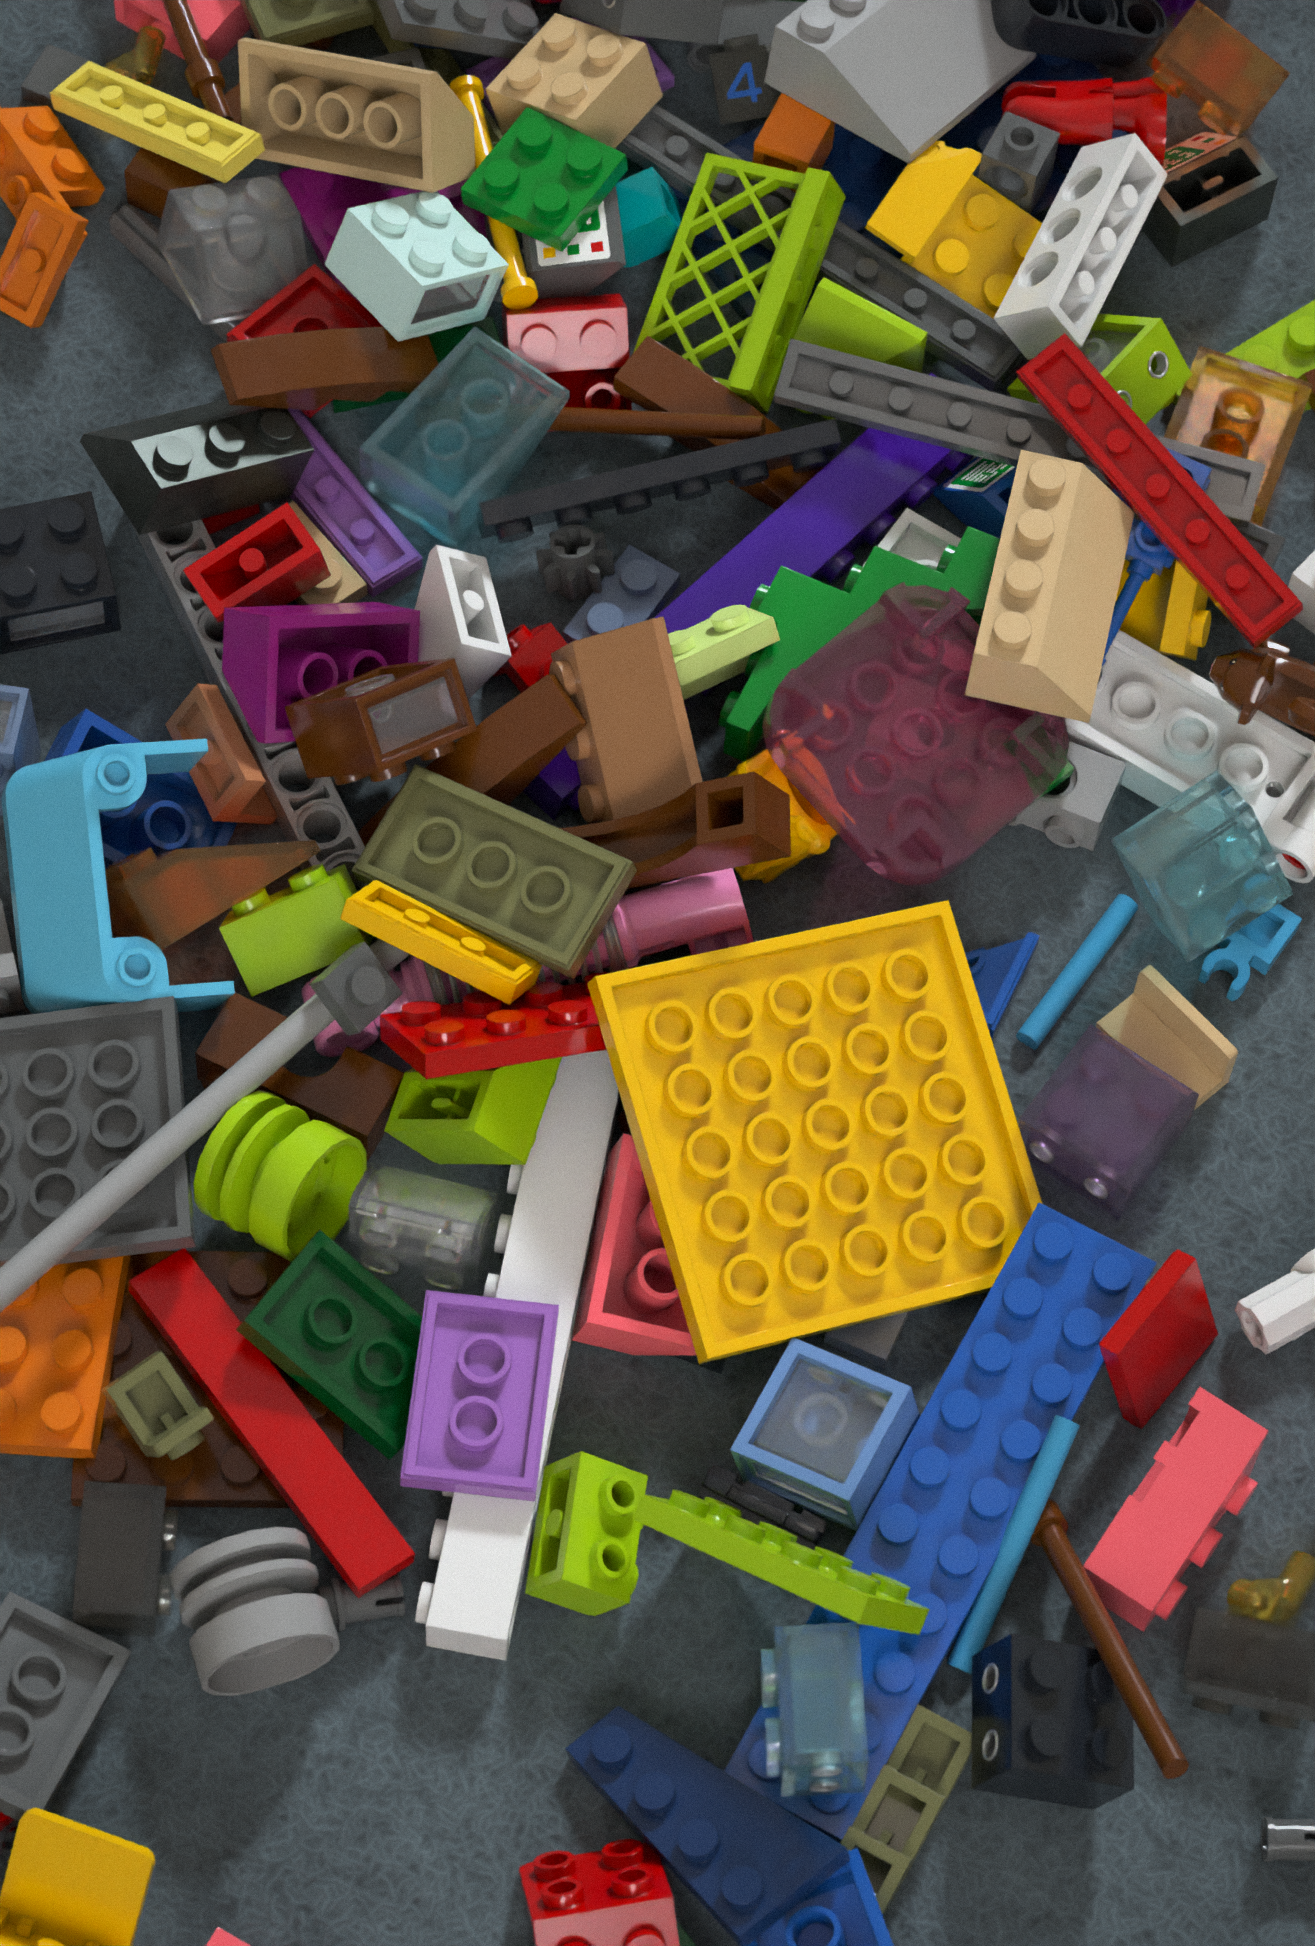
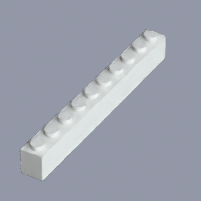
M607 1049L562 1057L556 1081L549 1094L537 1130L536 1140L530 1150L526 1165H511L507 1193L517 1195L513 1215L501 1213L494 1252L504 1254L500 1275L488 1273L483 1295L484 1297L559 1305L536 1501L442 1491V1496L452 1497L453 1500L448 1520L436 1518L432 1533L429 1559L440 1560L435 1584L422 1583L415 1622L426 1624V1646L507 1660L540 1497L544 1466L547 1463L607 1156L611 1148L621 1099Z

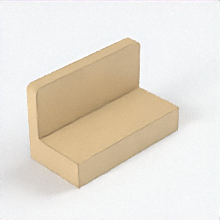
M1148 965L1139 972L1134 992L1099 1020L1094 1031L1182 1119L1186 1118L1229 1082L1238 1055L1235 1046L1151 965Z

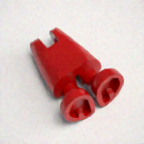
M1151 76L1137 81L1113 83L1112 78L1086 81H1023L1012 83L1003 92L1001 105L1003 113L1001 117L1007 111L1060 133L1058 144L1088 146L1112 139L1113 130L1125 131L1131 134L1136 133L1161 166L1164 164L1167 126L1166 77Z

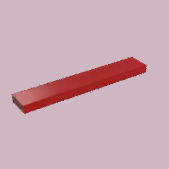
M1065 333L1017 371L1018 379L1254 649L1303 610V603Z
M185 1248L178 1250L129 1280L128 1291L357 1598H360L414 1563V1551L268 1357L236 1330L241 1324L240 1320Z

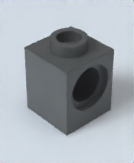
M1006 111L982 153L978 179L1031 215L1052 177L1060 133Z

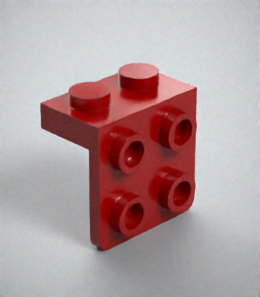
M620 1839L606 1844L602 1850L574 1855L568 1851H551L537 1856L533 1862L526 1863L519 1868L521 1886L532 1924L535 1946H679L673 1895L660 1857L646 1843L635 1839Z

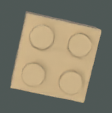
M557 13L486 88L502 136H504L525 108L529 107L614 149L663 96L646 43Z

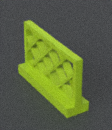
M706 152L634 352L647 336L660 342L670 335L677 333L687 352L681 357L705 372L700 361L730 345L736 359L728 380L713 378L748 402L759 412L768 413L790 339L794 338L800 325L846 197L831 173L808 167L806 174ZM718 173L739 177L746 190L716 207L710 195ZM750 180L758 181L759 183L752 186ZM779 187L797 190L791 207L769 219L759 199ZM753 203L763 223L733 240L723 220ZM707 205L709 212L704 214ZM716 224L726 245L696 261L691 251L695 236ZM783 228L779 238L776 232ZM770 236L776 247L771 262L750 273L740 253ZM733 257L743 278L713 294L703 274ZM686 260H687L688 263H689V266H687L686 268H684L685 263H686ZM696 278L706 299L677 315L671 305L675 290ZM763 283L761 290L759 292L757 286ZM750 290L756 301L752 315L730 328L720 307ZM713 311L723 332L693 348L684 327ZM666 315H668L670 320L664 322ZM743 337L742 343L739 346L737 340Z

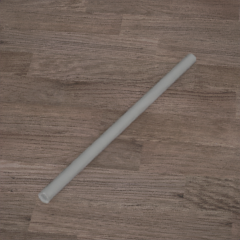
M381 939L376 940L369 947L388 973L410 955ZM316 993L0 1267V1313L217 1124L225 1113L242 1097L251 1094L335 1020Z

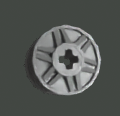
M271 1527L250 1530L222 1538L185 1557L169 1573L174 1598L181 1602L179 1604V1614L182 1624L192 1629H197L189 1639V1644L203 1691L219 1696H236L256 1692L310 1674L329 1662L339 1651V1638L327 1600L317 1594H311L319 1584V1575L316 1565L309 1562L311 1560V1549L307 1536L296 1528Z

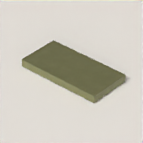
M415 764L351 871L356 879L363 883L370 884L372 881L378 880L538 961L539 964L574 979L636 874L637 869L633 861Z

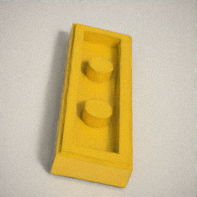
M378 880L372 881L346 899L340 917L341 920L509 1005L536 984L542 967L538 961Z

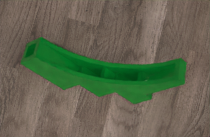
M968 526L957 547L950 544L946 546L936 570L874 546L864 567L858 564L852 567L843 590L781 565L770 586L761 584L750 605V609L774 618L780 640L750 655L744 673L749 678L741 693L733 690L727 697L718 721V725L725 728L723 753L741 761L748 760L770 726L803 694L844 668L884 652L921 644L977 641L1000 538Z

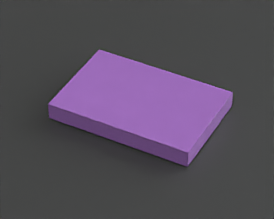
M426 1290L400 1486L536 1501L559 1305Z

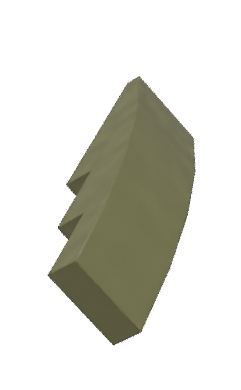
M919 1704L913 1712L887 1764L883 1765L852 1826H849L840 1843L848 1851L858 1848L883 1917L972 1754L971 1732Z

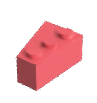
M1200 1386L1188 1403L1190 1407L1185 1420L1169 1443L1164 1440L1153 1457L1156 1462L1134 1494H1129L1083 1565L1104 1606L1142 1632L1145 1631L1155 1615L1165 1621L1170 1617L1188 1588L1179 1579L1191 1562L1203 1568L1223 1537L1222 1533L1214 1529L1226 1510L1237 1517L1258 1485V1482L1249 1476L1269 1430Z

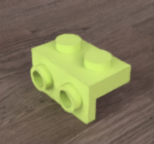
M739 604L720 609L711 618L690 628L669 633L668 637L683 700L744 672L752 653L779 641L780 637L774 618Z

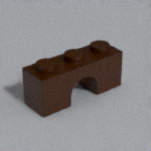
M238 993L228 998L195 1052L198 1080L202 1081L204 1089L210 1086L288 1017ZM346 1046L334 1067L322 1075L303 1077L291 1073L282 1066L253 1092L261 1090L272 1093L282 1098L287 1105L296 1106L304 1110L310 1121L326 1122L361 1141L367 1152V1161H369L385 1134L384 1130L404 1073Z

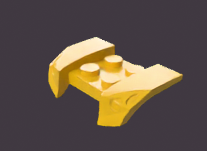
M937 140L910 164L906 165L865 228L903 254L900 260L986 315L994 318L1042 223L973 175V172L981 162V153L970 148H951L946 146L943 141Z

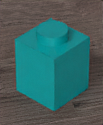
M653 167L616 184L626 260V265L623 267L627 268L636 266L671 250L682 221V215L674 191Z

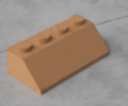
M664 617L649 619L576 640L551 653L553 662L549 668V675L557 677L587 722L583 729L565 746L570 759L576 761L581 781L578 791V803L581 814L586 822L595 824L641 813L678 797L695 783L703 782ZM681 878L627 888L623 896Z

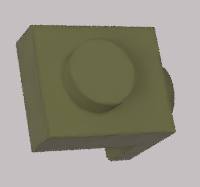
M156 1351L101 1389L146 1457H161L164 1454H167L170 1460L181 1457L205 1439L200 1429L214 1419L207 1407H199L162 1351Z

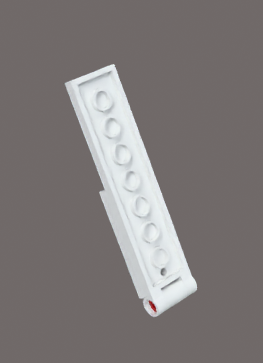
M906 508L877 547L936 570L946 546L950 544L957 547L961 538ZM1121 630L1118 631L1105 657L1107 662L1101 667L1089 723L1011 706L1049 728L1048 733L1125 762L1126 767L1121 785L1244 857L1248 858L1245 848H1249L1257 843L1256 841H1260L1271 855L1273 866L1286 878L1299 883H1309L1314 878L1315 742L1260 710L1256 712L1248 724H1238L1239 712L1221 698L1213 683ZM976 641L931 642L910 647L968 681ZM1236 798L1242 800L1253 818V821L1243 825L1242 829H1238L1225 810V805H1229ZM1272 864L1265 867V869L1269 871L1272 867Z

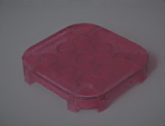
M902 582L883 592L874 605L796 669L792 667L768 701L762 726L766 749L781 772L857 856L884 879L905 885L933 883L952 873L1041 797L1068 763L1066 757L1069 748V738L1065 722L1067 718L966 696V686L980 628L965 611L971 601L953 587L946 592L926 585L906 586L905 582Z

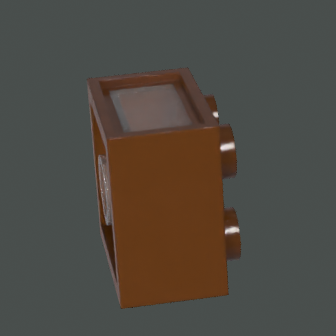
M455 658L381 666L284 707L307 778L333 777L336 785L351 783L370 776L371 782L383 781L399 776L408 771L405 761L419 756L421 761H426L452 753L457 749L454 740L477 731Z

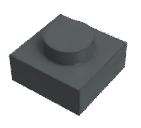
M366 942L352 945L309 984L347 1036L360 1033L403 994Z

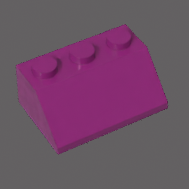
M378 602L224 608L222 672L257 742L264 744L296 742L284 708L287 705L381 666L418 662L420 610ZM377 705L368 708L369 715L373 720L378 713Z

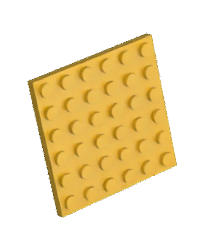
M949 900L595 976L587 983L699 1364L789 1342L792 1338L801 1339L990 1291L1039 1202L1042 1203Z

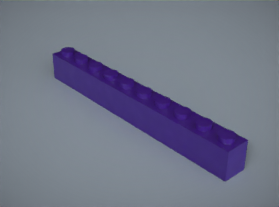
M868 428L655 618L664 617L669 634L685 630L711 618L715 612L725 607L740 604L750 608L752 599L761 584L770 586L781 565L820 582L825 578L830 584L835 583L855 562L856 557L852 553L865 541L871 547L879 544L897 520L893 517L905 505H908L912 510H916L937 488L938 483L934 479L946 469L955 474L974 455ZM723 682L713 687H710L700 693L703 696L707 697L710 694H712ZM691 696V697L685 699V700H684V704H685L689 699H691L693 696ZM565 747L523 790L554 821L569 807L575 813L580 812L578 803V791L581 786L576 761L570 759Z

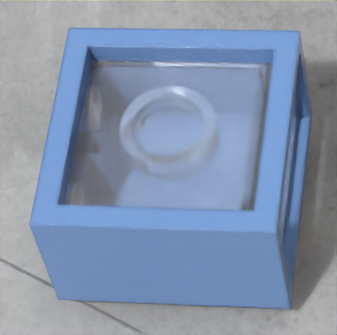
M792 1338L730 1451L744 1483L749 1480L799 1507L857 1531L919 1420L920 1413L911 1386L799 1339Z

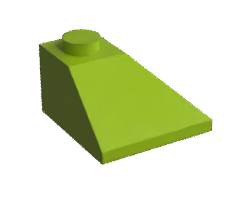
M823 277L816 287L793 339L922 373L928 332ZM797 409V410H799V411H801V412H803V413H807V414H811V413H812V412H808V411H805V410ZM823 416V417L827 418L828 420L835 419V418Z

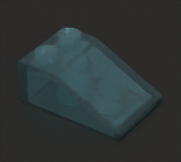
M474 327L359 447L361 484L366 490L442 543L458 550L478 528L476 512L479 502L501 498L505 495L569 400L570 391Z

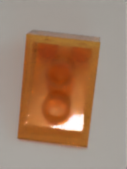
M1199 0L1192 3L1168 25L1145 62L1155 71L1151 79L1162 90L1177 99L1182 94L1187 96L1201 107L1197 113L1198 117L1211 129L1224 136L1228 131H1231L1236 136L1245 132L1290 75L1287 70Z
M1199 346L1190 369L1192 376L1184 384L1164 437L1266 464L1250 520L1251 523L1262 527L1314 384Z
M315 840L175 849L159 855H155L152 848L149 847L136 855L131 853L105 868L112 933L115 938L142 937L152 941L163 950L321 852V849Z

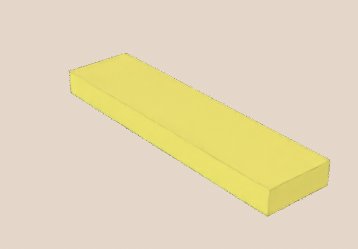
M90 61L50 92L54 110L225 184L265 151L260 133Z

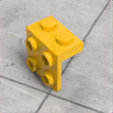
M1175 559L1171 568L1164 567L1160 576L1152 573L1148 582L1143 581L1119 630L1162 655L1196 661L1198 647H1205L1211 626V611L1206 610L1208 595ZM1124 560L1116 600L1129 576L1126 570L1130 562Z
M40 1808L28 1809L19 1820L0 1893V1946H133L155 1865L153 1852L142 1845Z

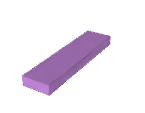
M288 409L314 448L312 456L290 497L367 583V591L370 595L375 597L423 567L422 556L299 409Z

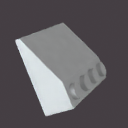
M808 0L775 26L764 83L910 164L1033 61L1036 53L1010 47L1001 39L994 25L991 0Z

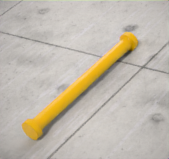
M463 75L455 78L449 84V87L474 116L476 170L491 152L493 146L481 104L484 98L482 82L476 76ZM487 216L495 250L509 264L503 276L504 284L500 290L503 304L512 310L528 308L538 299V291L534 280L527 277L515 229Z

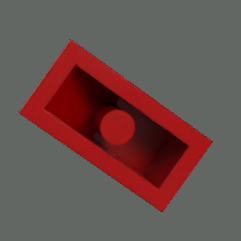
M288 502L183 569L184 574L217 622L224 621V608L287 605L331 576L320 548Z

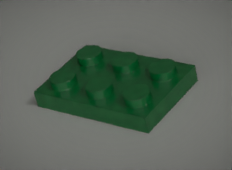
M319 1229L236 1330L387 1459L390 1460L404 1446L422 1316Z

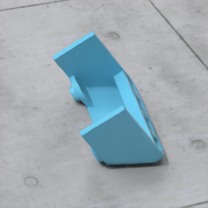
M207 738L105 745L22 767L6 783L2 792V811L21 993L27 1009L32 1014L122 1002H136L174 996L178 1012L216 1009L235 994L234 981L170 986L167 961L161 949L152 941L142 937L112 938L99 812L123 810L134 804L144 792L147 774L189 772L208 752Z

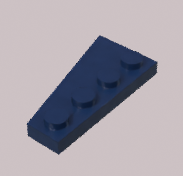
M620 1706L613 1709L565 1748L569 1759L740 1946L750 1944L850 1860L845 1846Z

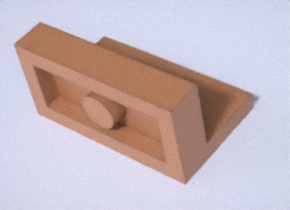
M197 683L165 725L173 741L207 738L208 752L189 773L212 820L271 825L278 816L262 787L266 781L218 686Z

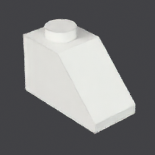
M435 545L428 555L415 610H420L418 662L455 658L466 696L471 698L512 655L486 557Z

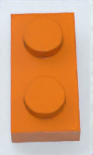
M40 192L29 193L0 259V310L30 328H38L44 323L89 220Z

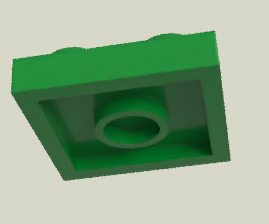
M526 107L461 187L462 202L511 228L563 252L628 170L626 154Z

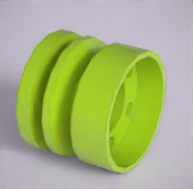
M258 1090L242 1097L231 1107L210 1134L199 1158L193 1181L194 1202L201 1213L214 1220L224 1221L226 1226L234 1231L250 1232L256 1243L292 1262L319 1229L334 1241L346 1224L361 1194L367 1171V1152L361 1141L326 1122L310 1121L304 1110L296 1106L287 1105L282 1098L272 1093Z

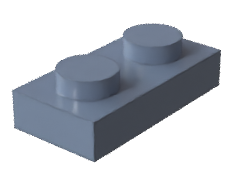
M628 545L614 564L615 574L605 576L602 579L603 591L601 593L593 591L563 630V639L569 644L576 640L655 618L679 586L681 574L635 547Z

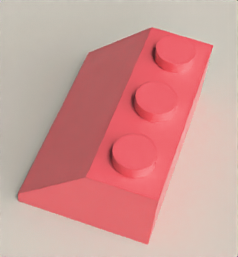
M623 1134L607 1156L571 1340L631 1355H696L632 1135Z

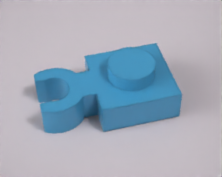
M1249 885L1217 928L1212 942L1221 947V949L1214 950L1207 955L1201 967L1198 980L1205 984L1213 972L1218 970L1229 972L1234 980L1226 998L1230 1001H1235L1243 994L1250 977V966L1266 975L1298 931L1302 918Z

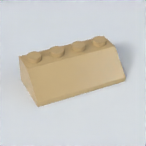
M250 38L238 40L242 126L260 133L265 149L256 159L431 193L463 181L474 173V116L437 72Z
M1025 450L1020 451L965 691L966 696L1089 723L1134 512L1083 463Z

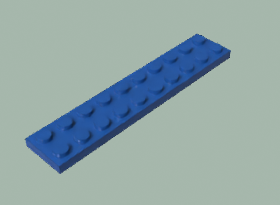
M1040 1202L1037 1204L843 1557L854 1562L851 1569L871 1576L872 1572L881 1574L910 1587L906 1599L930 1609L920 1635L858 1624L816 1604L724 1772L828 1837L841 1843L849 1826H852L883 1765L887 1764L917 1705H920L989 1575L998 1557L1010 1517L1055 1415L1074 1421L1105 1363L1099 1342L1147 1285L1155 1271L1157 1262ZM825 1752L839 1753L842 1756L840 1758V1767L843 1770L841 1774H838L841 1787L827 1792L811 1791L809 1789L811 1779L808 1774L812 1771V1760L810 1757L814 1754Z

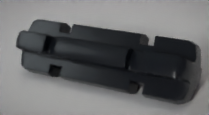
M714 1465L705 1475L698 1493L700 1499L704 1500L705 1497L719 1500L741 1510L742 1515L740 1518L757 1525H759V1522H765L798 1536L797 1544L814 1550L815 1547L819 1546L827 1526L823 1518L803 1509L801 1514L793 1511L795 1508L794 1503L749 1480L746 1481L745 1485L738 1483L739 1475L720 1465Z

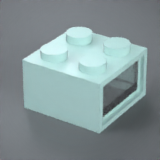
M421 191L348 208L324 264L398 342L484 320L509 266L490 245L489 241L482 234L478 233L456 211L452 203L438 191L434 193Z

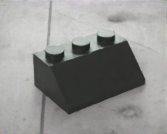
M228 399L84 433L80 440V443L139 535L292 496L314 451V448L288 409L229 405Z

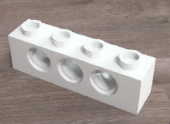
M1136 133L1081 147L993 318L1027 359H1033L1064 333L1077 348H1082L1168 176Z

